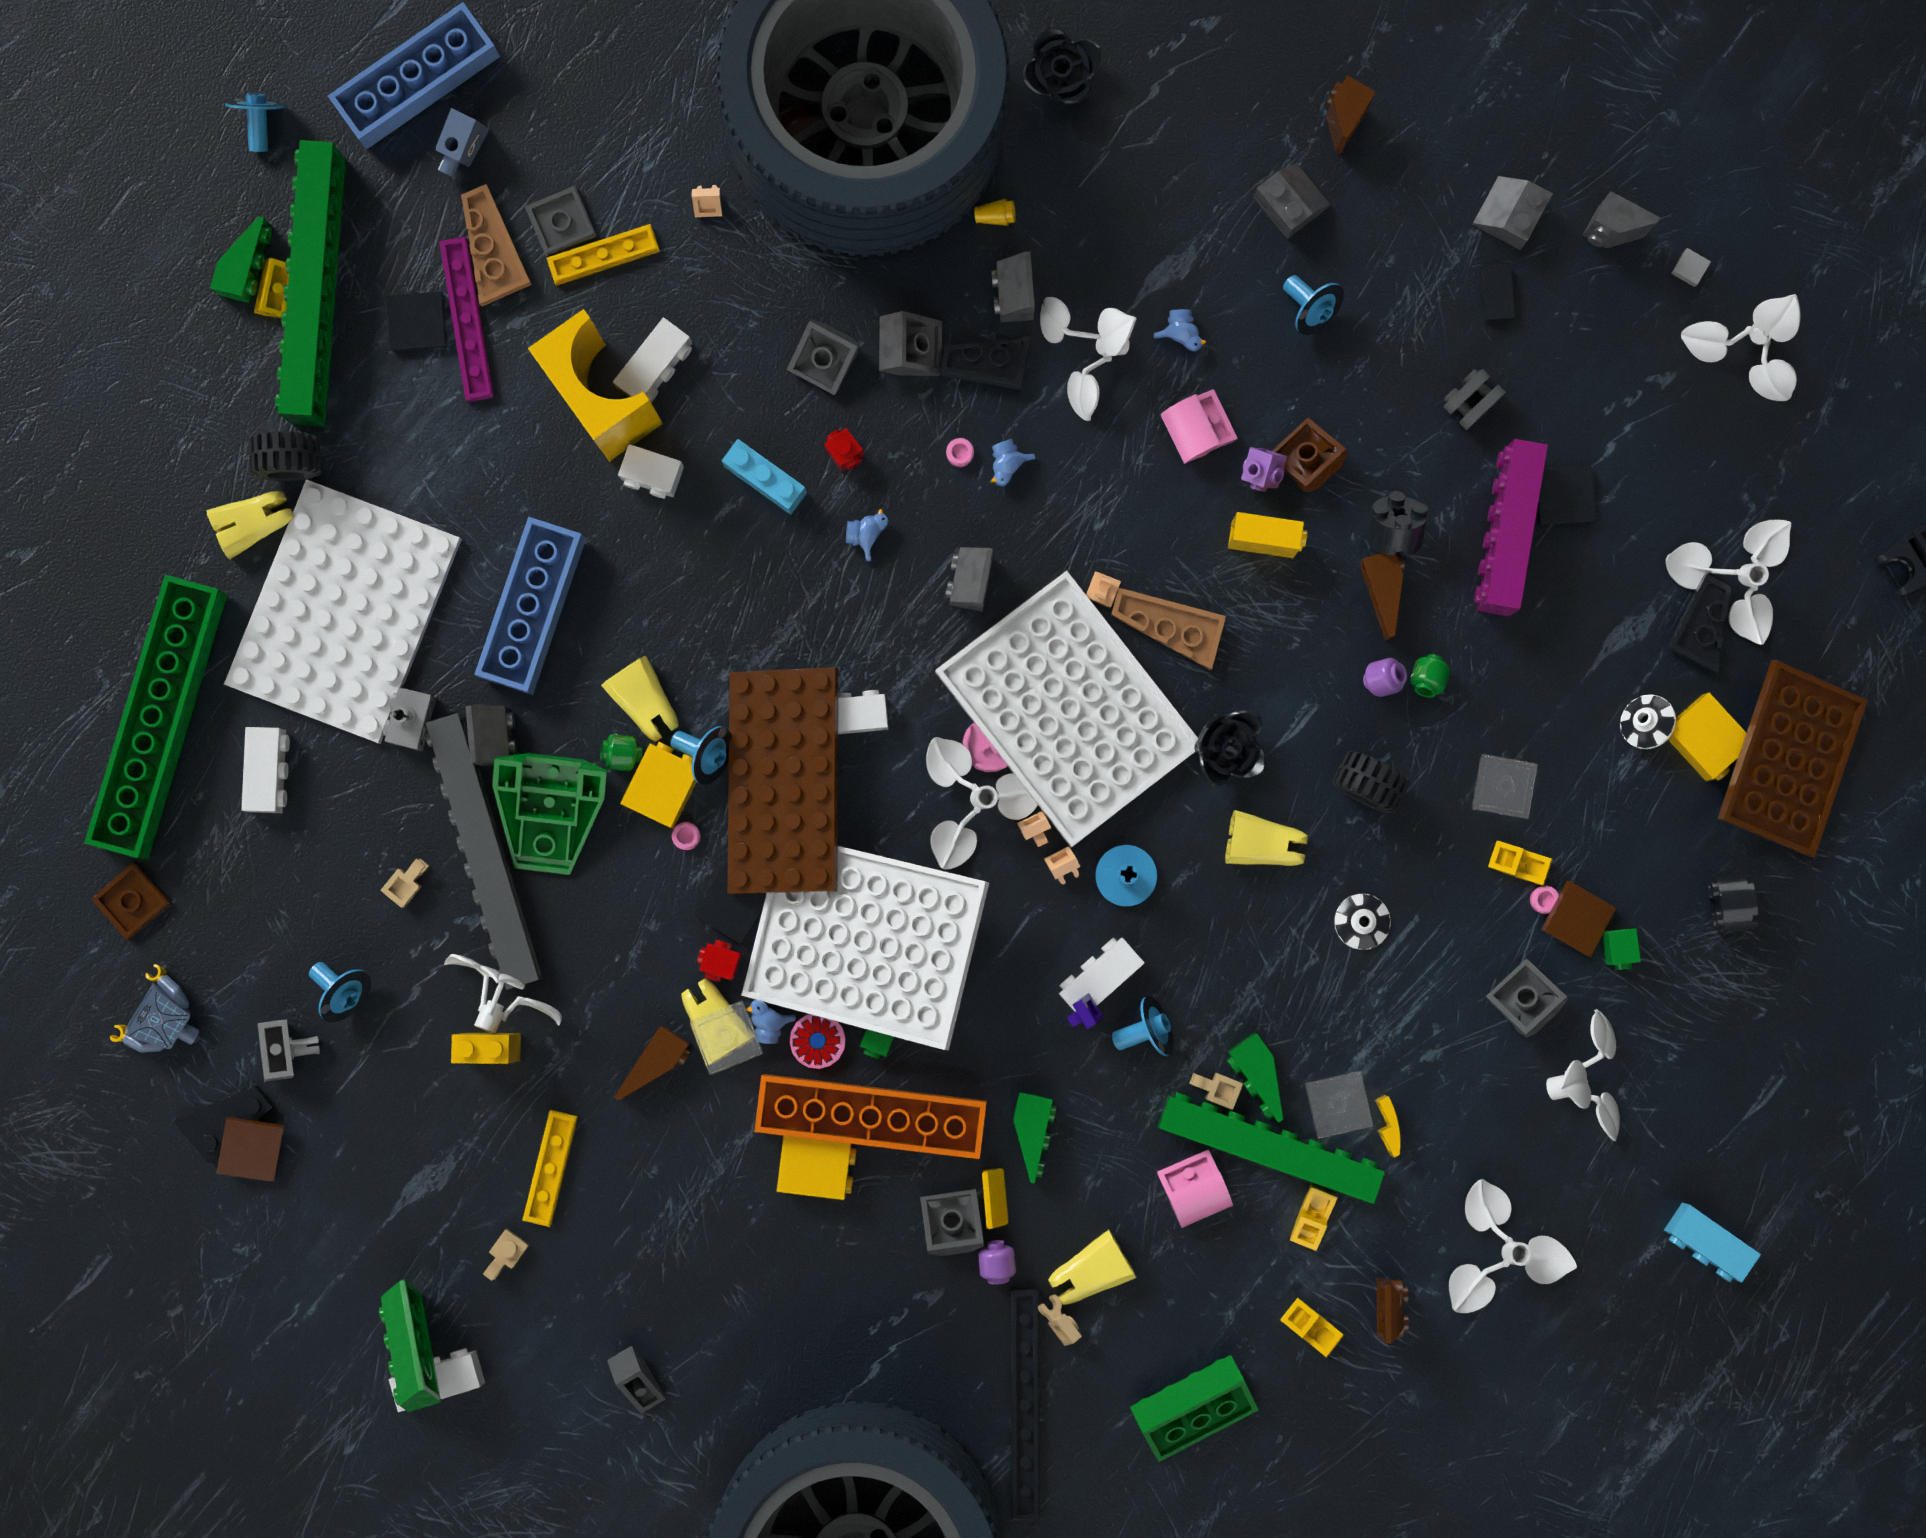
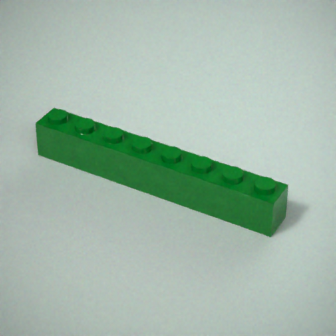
M1176 1092L1175 1097L1168 1095L1158 1124L1159 1129L1369 1203H1375L1385 1173L1378 1169L1379 1163L1363 1158L1360 1163L1351 1159V1153L1337 1148L1335 1153L1324 1150L1325 1144L1309 1139L1308 1144L1298 1141L1299 1135L1286 1130H1283L1282 1134L1272 1132V1125L1257 1120L1255 1125L1244 1122L1246 1116L1229 1111L1228 1116L1218 1113V1106L1203 1102L1202 1106L1191 1103L1192 1097Z

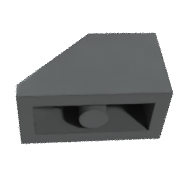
M632 1346L607 1360L616 1386L641 1414L665 1400L663 1392L644 1359Z

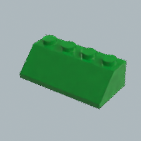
M402 1280L381 1296L382 1307H379V1314L387 1330V1333L384 1334V1343L387 1350H390L392 1360L388 1362L390 1374L395 1378L396 1388L393 1389L394 1399L397 1405H400L407 1412L441 1403L423 1297L406 1280Z
M1231 1355L1215 1361L1203 1370L1190 1374L1187 1378L1174 1385L1165 1387L1162 1391L1144 1398L1130 1407L1158 1462L1258 1411L1245 1380Z

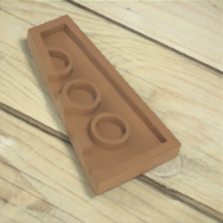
M487 184L462 194L466 227L470 240V251L473 258L474 274L481 307L532 285Z
M1118 588L1111 614L1112 617L1203 667L1212 670L1226 616Z

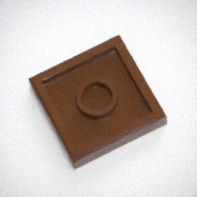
M132 862L91 898L126 940H131L172 904L137 862Z
M1566 881L1541 930L1583 955L1591 957L1616 907L1571 881Z
M227 1117L216 1174L274 1182L284 1125Z

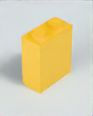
M1237 512L1231 523L1228 549L1294 558L1298 551L1301 552L1302 547L1306 545L1307 530H1303L1304 522Z
M1708 692L1701 695L1676 718L1674 731L1668 740L1705 781L1713 779L1718 781L1730 771L1728 766L1735 760H1738L1746 732Z
M658 742L657 747L649 744L620 804L674 829L696 784L692 775L693 758L686 754L679 758L672 754L673 748Z
M521 1033L452 1034L451 1063L509 1064L519 1062Z
M783 1136L777 1192L844 1200L846 1193L851 1194L853 1177L848 1176L849 1165H855L857 1149L852 1148L850 1143Z

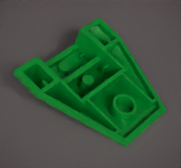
M532 753L495 757L492 786L515 869L570 875L605 799L607 770L583 759Z

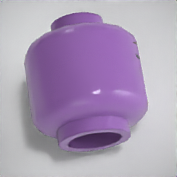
M1386 658L1370 663L1366 668L1363 681L1365 687L1374 696L1383 697L1400 692L1407 680V673L1404 666L1397 660Z
M1002 1240L987 1242V1247L982 1248L978 1253L980 1276L987 1279L989 1284L1009 1282V1278L1016 1273L1014 1249L1004 1245Z

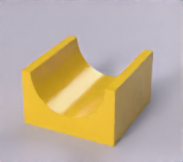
M583 309L528 349L610 462L627 450L629 444L634 445L663 423L643 391L629 398L615 400L597 396L589 391L588 373L591 363L606 344L591 318Z

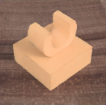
M712 185V188L702 189V186H698L697 189H692L695 217L722 216L720 188Z
M1095 571L1086 596L1090 601L1111 608L1121 581Z
M1042 811L1017 823L1026 840L1033 837L1038 847L1048 843L1044 831L1050 829L1051 826Z
M1069 846L1044 858L1055 879L1058 878L1061 884L1066 883L1063 875L1071 871L1075 878L1079 877L1077 868L1080 865Z

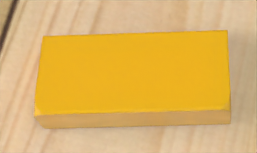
M273 258L265 260L254 313L282 318V313L286 312L287 302L284 300V287L288 285L289 274L286 272V262Z
M1002 1168L983 1170L982 1179L988 1229L1007 1225L1008 1211L1004 1170Z

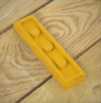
M648 224L547 257L554 283L557 286L658 253L660 250L652 226Z
M554 1110L549 1111L522 1221L551 1227L578 1116Z

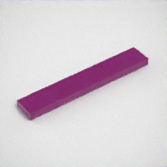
M465 236L439 241L465 399L467 402L494 398L468 238Z

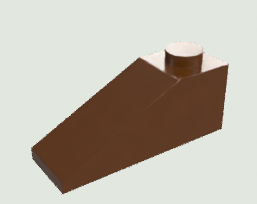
M1378 553L1363 558L1359 565L1385 641L1393 638L1396 632L1403 581L1402 570H1405V565L1400 554L1393 556Z
M664 1025L660 1026L614 1098L619 1101L676 1068L678 1064L683 1066L691 1054V1051L688 1050L691 1043Z

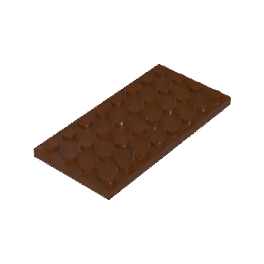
M836 667L730 672L729 731L732 737L729 741L728 894L838 892L839 669Z

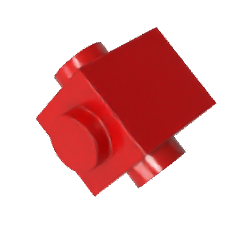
M847 428L842 431L837 429L826 438L825 450L842 472L847 468L849 470L853 469L862 461L861 458L864 457L863 449Z
M716 940L715 944L708 943L707 947H702L697 959V963L701 964L699 970L706 972L705 978L720 982L722 977L734 980L742 953L731 950L732 944Z

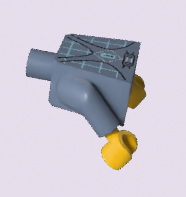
M154 964L153 966L158 969L157 976L153 977L151 974L146 973V978L157 982V985L152 984L127 1026L114 1025L115 1028L120 1030V1037L110 1035L111 1041H123L125 1045L140 1053L159 1052L164 1048L171 1049L177 1038L192 1045L199 1033L198 1029L186 1024L191 1014L188 1009L189 1002L182 989L167 975L163 967Z

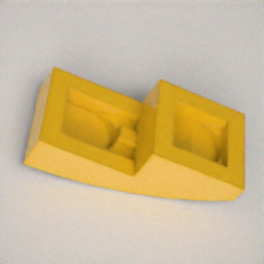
M1496 841L1488 867L1544 886L1552 859L1526 851L1517 846Z
M1384 1095L1376 1099L1375 1102L1387 1126L1377 1131L1390 1156L1395 1158L1400 1155L1399 1124L1389 1096Z
M1311 1183L1296 1219L1290 1241L1317 1251L1327 1228V1221L1338 1198L1337 1193Z
M1299 1298L1294 1301L1280 1319L1325 1357L1329 1356L1344 1336L1343 1333Z

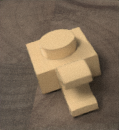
M416 859L406 872L402 869H397L380 891L401 908H405L422 887L416 880L427 870L429 865L422 859Z
M1193 1073L1190 1080L1191 1085L1208 1091L1205 1099L1232 1110L1243 1085L1241 1082L1215 1073L1213 1080Z
M505 1229L489 1251L496 1258L483 1275L493 1281L505 1265L511 1269L514 1268L529 1247V1244L510 1230Z
M1055 1294L1051 1295L1049 1299L1053 1303V1309H1047L1045 1304H1040L1038 1309L1049 1320L1048 1324L1064 1346L1074 1344L1082 1337L1077 1331L1079 1327L1070 1316L1061 1314L1062 1303L1060 1298Z

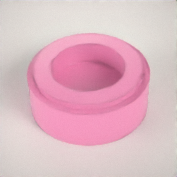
M964 438L952 440L947 446V459L956 467L967 466L974 456L972 444Z
M682 822L673 829V843L682 850H691L700 842V831L697 826L690 822Z
M1550 886L1537 887L1531 893L1530 904L1536 912L1548 914L1551 912L1559 894Z

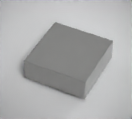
M1686 248L1671 274L1695 287L1711 261Z

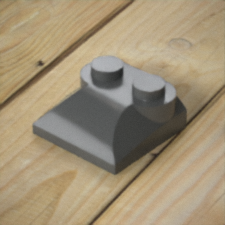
M812 319L803 333L787 370L836 395L852 362L858 356L860 344L837 329Z
M1528 959L1524 960L1486 996L1514 1025L1515 1029L1526 1038L1537 1033L1546 1025L1568 1000L1567 996Z
M976 1189L920 1197L928 1255L946 1256L973 1252L984 1247Z

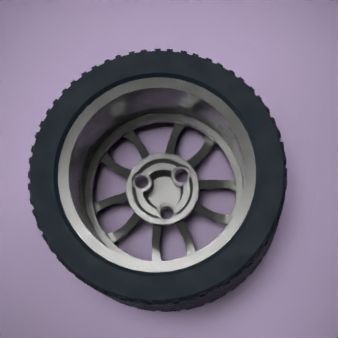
M735 0V6L728 13L729 21L724 23V31L719 41L720 50L717 53L719 99L729 149L737 174L740 179H743V186L751 195V199L754 203H759L760 210L766 213L773 223H779L781 229L793 234L794 238L798 240L802 238L806 244L811 246L814 244L819 246L821 250L826 251L830 249L836 254L843 252L849 253V256L862 254V257H868V254L884 256V253L891 252V254H896L899 250H911L912 246L917 244L919 246L924 245L925 241L931 238L934 240L939 237V233L942 231L945 233L950 230V226L962 220L964 213L968 214L975 202L979 201L981 192H985L990 179L993 177L994 167H997L1010 83L1007 40L1003 36L1004 29L998 20L997 11L991 7V0ZM859 29L857 63L847 65L839 70L813 48V45L831 35ZM875 30L898 35L900 40L898 52L894 60L887 67L867 61V44L870 35ZM912 44L919 47L934 62L944 79L943 82L904 88L897 76L908 60ZM799 58L814 64L829 79L824 92L803 90L790 82L788 75ZM876 83L879 86L875 89H869L865 85ZM783 97L797 105L822 110L823 118L791 137L780 123V98ZM938 97L950 98L951 117L947 122L929 123L908 114L909 105ZM836 114H843L846 117L841 122L831 119ZM888 126L892 130L889 133L882 134L878 131V128ZM903 130L931 139L932 141L908 156L897 139V135ZM829 134L837 138L827 159L803 147V145ZM849 146L862 149L863 166L839 164ZM873 148L888 149L897 161L873 166Z
M849 1401V1403L838 1402L833 1403L831 1407L823 1405L820 1408L805 1411L803 1416L799 1417L796 1415L792 1417L791 1420L779 1425L775 1432L771 1431L765 1438L755 1445L754 1450L747 1454L737 1468L714 1513L705 1538H872L871 1532L875 1529L883 1530L886 1533V1538H910L935 1520L941 1527L944 1538L1003 1537L998 1508L995 1505V1498L986 1478L983 1479L982 1471L974 1462L972 1456L963 1451L964 1447L953 1439L952 1435L948 1432H942L939 1425L933 1424L923 1416L919 1418L914 1415L915 1412L900 1409L898 1406L893 1405V1408L886 1407V1403L877 1404L863 1401V1404H856V1401ZM853 1476L874 1478L892 1484V1487L874 1515L858 1511ZM842 1477L846 1489L847 1513L833 1518L813 1493L811 1485L826 1479ZM800 1490L823 1526L817 1537L788 1530H772L781 1507L789 1497ZM904 1490L917 1499L928 1512L923 1517L893 1531L890 1522L885 1518L896 1497Z

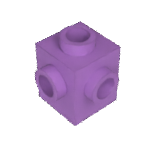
M1250 447L1248 457L1243 464L1241 479L1250 482V488L1266 492L1267 488H1278L1284 476L1283 469L1287 456L1264 448Z

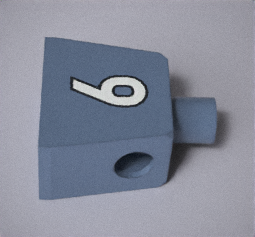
M451 108L436 145V151L444 155L438 170L454 177L460 163L470 167L489 128Z

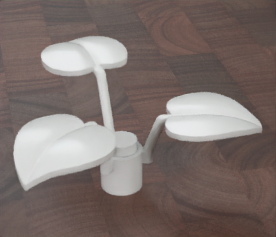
M1796 294L1783 298L1769 299L1760 303L1754 310V324L1752 327L1747 326L1744 331L1730 340H1727L1728 329L1722 324L1712 321L1692 324L1681 332V338L1690 352L1696 358L1705 362H1717L1723 359L1727 354L1726 345H1733L1747 334L1750 335L1754 343L1763 344L1762 365L1753 366L1749 372L1751 386L1758 394L1770 400L1787 401L1791 398L1797 383L1794 368L1783 360H1772L1768 363L1767 355L1771 337L1775 341L1785 342L1792 339L1799 329L1801 315Z
M1046 297L1043 300L1044 303L1042 304L1040 315L1041 330L1044 337L1051 343L1061 342L1064 333L1070 336L1097 339L1096 350L1099 354L1103 355V358L1084 368L1082 373L1078 371L1073 372L1067 386L1069 402L1074 411L1085 421H1091V415L1095 411L1099 400V386L1096 379L1089 372L1101 364L1111 361L1112 356L1124 355L1128 352L1129 337L1137 318L1127 315L1118 309L1107 308L1102 311L1098 320L1099 334L1072 331L1067 328L1070 322V313L1066 305L1055 297Z
M1768 520L1752 526L1747 531L1743 545L1747 552L1753 554L1751 557L1753 564H1745L1737 570L1709 568L1712 563L1710 551L1703 544L1692 542L1681 545L1667 555V570L1676 583L1688 589H1697L1703 575L1708 573L1738 575L1739 581L1745 586H1750V588L1745 593V600H1737L1732 604L1728 614L1729 624L1739 636L1762 645L1771 630L1773 608L1765 595L1756 594L1751 597V594L1758 590L1759 585H1763L1769 577L1767 567L1776 566L1786 558L1790 546L1791 522Z
M939 737L931 740L926 755V765L930 777L942 787H949L957 780L960 784L972 789L970 801L974 806V810L959 825L954 821H944L938 824L932 832V851L940 868L946 870L961 865L973 854L977 844V837L974 831L964 828V826L981 809L991 808L999 800L998 809L1001 814L1008 819L1019 820L1030 815L1038 804L1014 773L999 778L996 783V790L991 786L978 787L976 784L964 780L961 776L966 775L972 766V757L968 749L961 743Z
M450 954L445 960L444 965L456 964L475 968L484 976L481 1004L478 1009L480 1013L474 1026L495 1034L501 1020L506 1022L508 1015L517 1005L533 1007L549 1015L556 1021L558 1026L560 1025L562 1016L558 1010L546 1003L518 996L506 1011L502 1012L504 1006L498 1004L497 1001L504 983L519 989H524L525 987L522 982L514 977L500 974L495 969L482 966L474 960L461 955ZM489 977H492L498 983L492 1001L488 1000L486 1004Z
M1594 1010L1595 1014L1591 1020V1037L1595 1047L1599 1050L1598 1054L1584 1063H1581L1579 1060L1572 1061L1567 1071H1565V1075L1548 1078L1546 1086L1552 1100L1570 1097L1582 1109L1588 1108L1591 1100L1596 1102V1115L1600 1125L1611 1140L1616 1141L1620 1125L1618 1106L1608 1092L1602 1093L1601 1098L1591 1095L1585 1070L1586 1067L1601 1060L1604 1056L1612 1059L1616 1051V1038L1610 1022L1599 1010Z
M1483 1179L1478 1180L1471 1187L1465 1202L1466 1218L1475 1230L1485 1231L1491 1227L1497 1235L1505 1240L1506 1244L1502 1248L1504 1260L1501 1263L1484 1269L1482 1272L1477 1266L1472 1264L1461 1265L1453 1271L1449 1280V1293L1452 1308L1458 1313H1470L1486 1306L1493 1298L1496 1289L1494 1281L1486 1277V1275L1500 1268L1508 1267L1510 1264L1525 1265L1528 1276L1540 1284L1553 1283L1577 1268L1576 1262L1569 1251L1551 1237L1537 1236L1532 1238L1527 1245L1521 1242H1514L1511 1237H1508L1498 1229L1496 1225L1505 1223L1510 1217L1511 1203L1505 1192Z

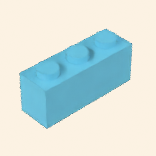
M739 439L736 440L722 459L726 469L790 515L807 494L803 485Z
M1683 1202L1664 1229L1665 1232L1671 1235L1669 1241L1681 1249H1684L1685 1246L1694 1251L1692 1257L1706 1266L1709 1262L1718 1268L1715 1273L1728 1282L1734 1279L1742 1283L1761 1255L1697 1209Z

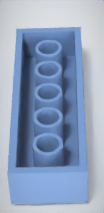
M462 2L336 89L328 97L367 150L497 60L500 56L494 44Z
M528 517L474 675L530 695L534 694L586 538L581 533Z

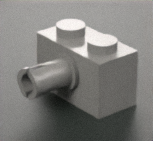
M398 687L397 693L392 695L390 702L392 712L390 720H386L383 728V736H386L385 742L423 751L426 741L424 731L428 730L426 723L431 721L436 697Z
M287 1019L258 1023L264 1082L293 1078L292 1060H294V1057L320 1054L319 1046L307 1047L308 1045L318 1044V1036L292 1040L291 1037L289 1038Z

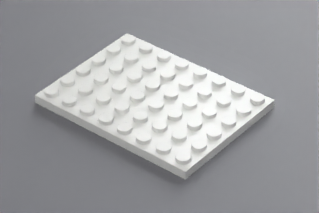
M306 480L293 511L294 518L287 526L224 685L381 744L385 722L390 720V714H392L390 709L392 695L397 693L398 687L403 688L462 539Z
M1067 571L935 670L941 681L1070 847H1073L1195 752L1194 745L1198 740L1197 736Z
M838 846V892L766 894L741 996L931 1047L949 1050L989 882Z

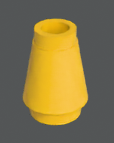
M1005 198L975 206L976 223L1003 226L1015 223L1016 215L1013 200L1007 201Z

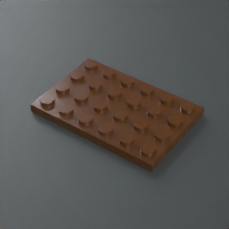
M1771 661L1718 819L1808 857H1815L1868 700L1780 661Z

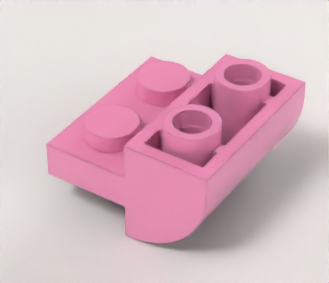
M1214 389L1198 396L1195 394L1160 414L1184 464L1238 439Z
M1209 1149L1157 1172L1181 1228L1233 1206L1228 1189Z

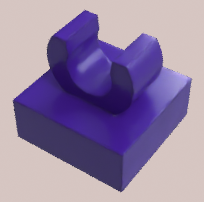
M1088 993L1072 1004L1076 1011L1068 1016L1067 1019L1072 1027L1083 1021L1088 1029L1099 1022L1104 1016Z

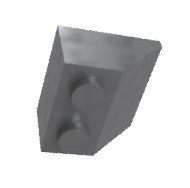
M1297 163L1271 176L1257 187L1253 197L1287 240L1331 205Z
M1498 176L1472 225L1521 250L1528 241L1553 193L1528 180Z
M1610 192L1598 206L1582 236L1588 238V242L1596 247L1610 248L1644 238L1657 224L1660 217Z
M1023 252L997 261V270L992 271L993 287H998L999 297L994 298L995 314H1000L1001 322L1033 320L1035 305L1030 252Z
M905 311L880 316L879 371L895 375L939 376L942 363V321Z
M960 547L959 555L953 554L951 570L955 571L954 582L948 581L945 596L950 598V606L983 611L993 559V549Z
M466 706L471 763L479 766L494 765L495 757L518 754L517 742L515 739L512 740L511 729L515 728V717L508 707Z

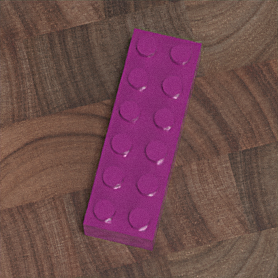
M1514 439L1508 446H1505L1503 452L1500 451L1498 454L1496 467L1500 468L1499 479L1495 478L1492 487V495H1496L1494 506L1491 505L1488 511L1487 521L1491 522L1490 533L1486 532L1483 540V548L1487 550L1485 560L1481 559L1478 575L1482 576L1481 586L1476 587L1474 594V603H1478L1476 611L1511 616L1521 608L1547 444Z

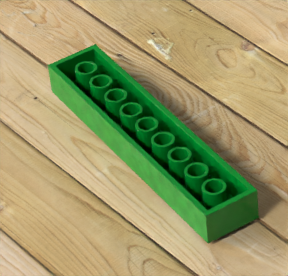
M300 140L299 149H296L294 156L295 165L298 168L297 176H294L292 181V188L295 193V203H292L290 207L293 231L290 230L288 233L291 256L286 260V272L289 274L288 285L284 287V300L287 302L286 312L282 313L281 319L282 328L285 331L284 339H281L279 344L282 367H278L277 370L280 394H276L275 408L278 414L292 425L325 427L346 158L333 142Z
M164 576L86 835L85 844L135 858L149 859L226 602L227 593L216 588L172 576Z

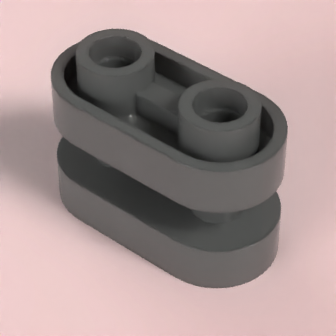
M1474 369L1463 380L1466 385L1458 391L1454 388L1443 399L1446 402L1443 408L1450 415L1458 410L1464 416L1459 424L1466 431L1506 393L1499 384L1492 390L1485 383L1491 376L1484 369L1480 372ZM1478 391L1484 398L1472 409L1466 401Z

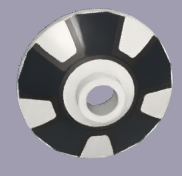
M1644 695L1630 702L1622 713L1620 721L1622 735L1634 747L1640 749L1658 747L1666 742L1674 731L1676 724L1675 711L1671 704L1660 696ZM1648 715V720L1645 723H1641V719Z
M1356 894L1348 897L1339 905L1335 914L1334 924L1339 938L1346 945L1355 949L1365 950L1376 947L1384 941L1388 935L1391 920L1388 909L1381 900L1369 894ZM1362 916L1367 917L1369 920V924L1366 927H1362L1359 924V919Z

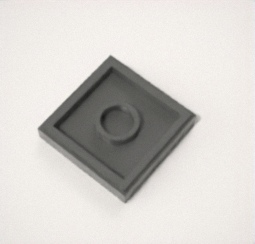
M575 185L525 206L546 257L556 255L597 237Z

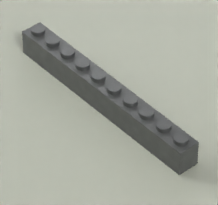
M456 713L427 722L428 730L424 731L428 746H433L436 757L432 758L436 772L442 775L444 783L440 784L444 799H449L452 810L448 811L452 825L458 828L460 836L456 837L460 852H465L468 863L464 864L468 878L474 881L476 888L472 890L474 901L477 906L481 905L484 916L480 917L484 932H489L492 943H489L488 946L492 958L498 961L500 969L497 971L500 974L514 977L524 985L541 981L543 977L478 765L470 762L468 730L464 717ZM504 983L506 990H512L516 988L512 985Z

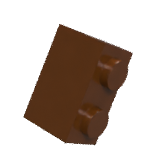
M1348 75L1343 83L1337 81L1326 103V106L1329 107L1326 119L1334 150L1338 155H1341L1376 93Z

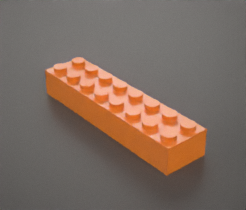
M763 1074L761 1075L754 1132L980 1159L986 1101Z

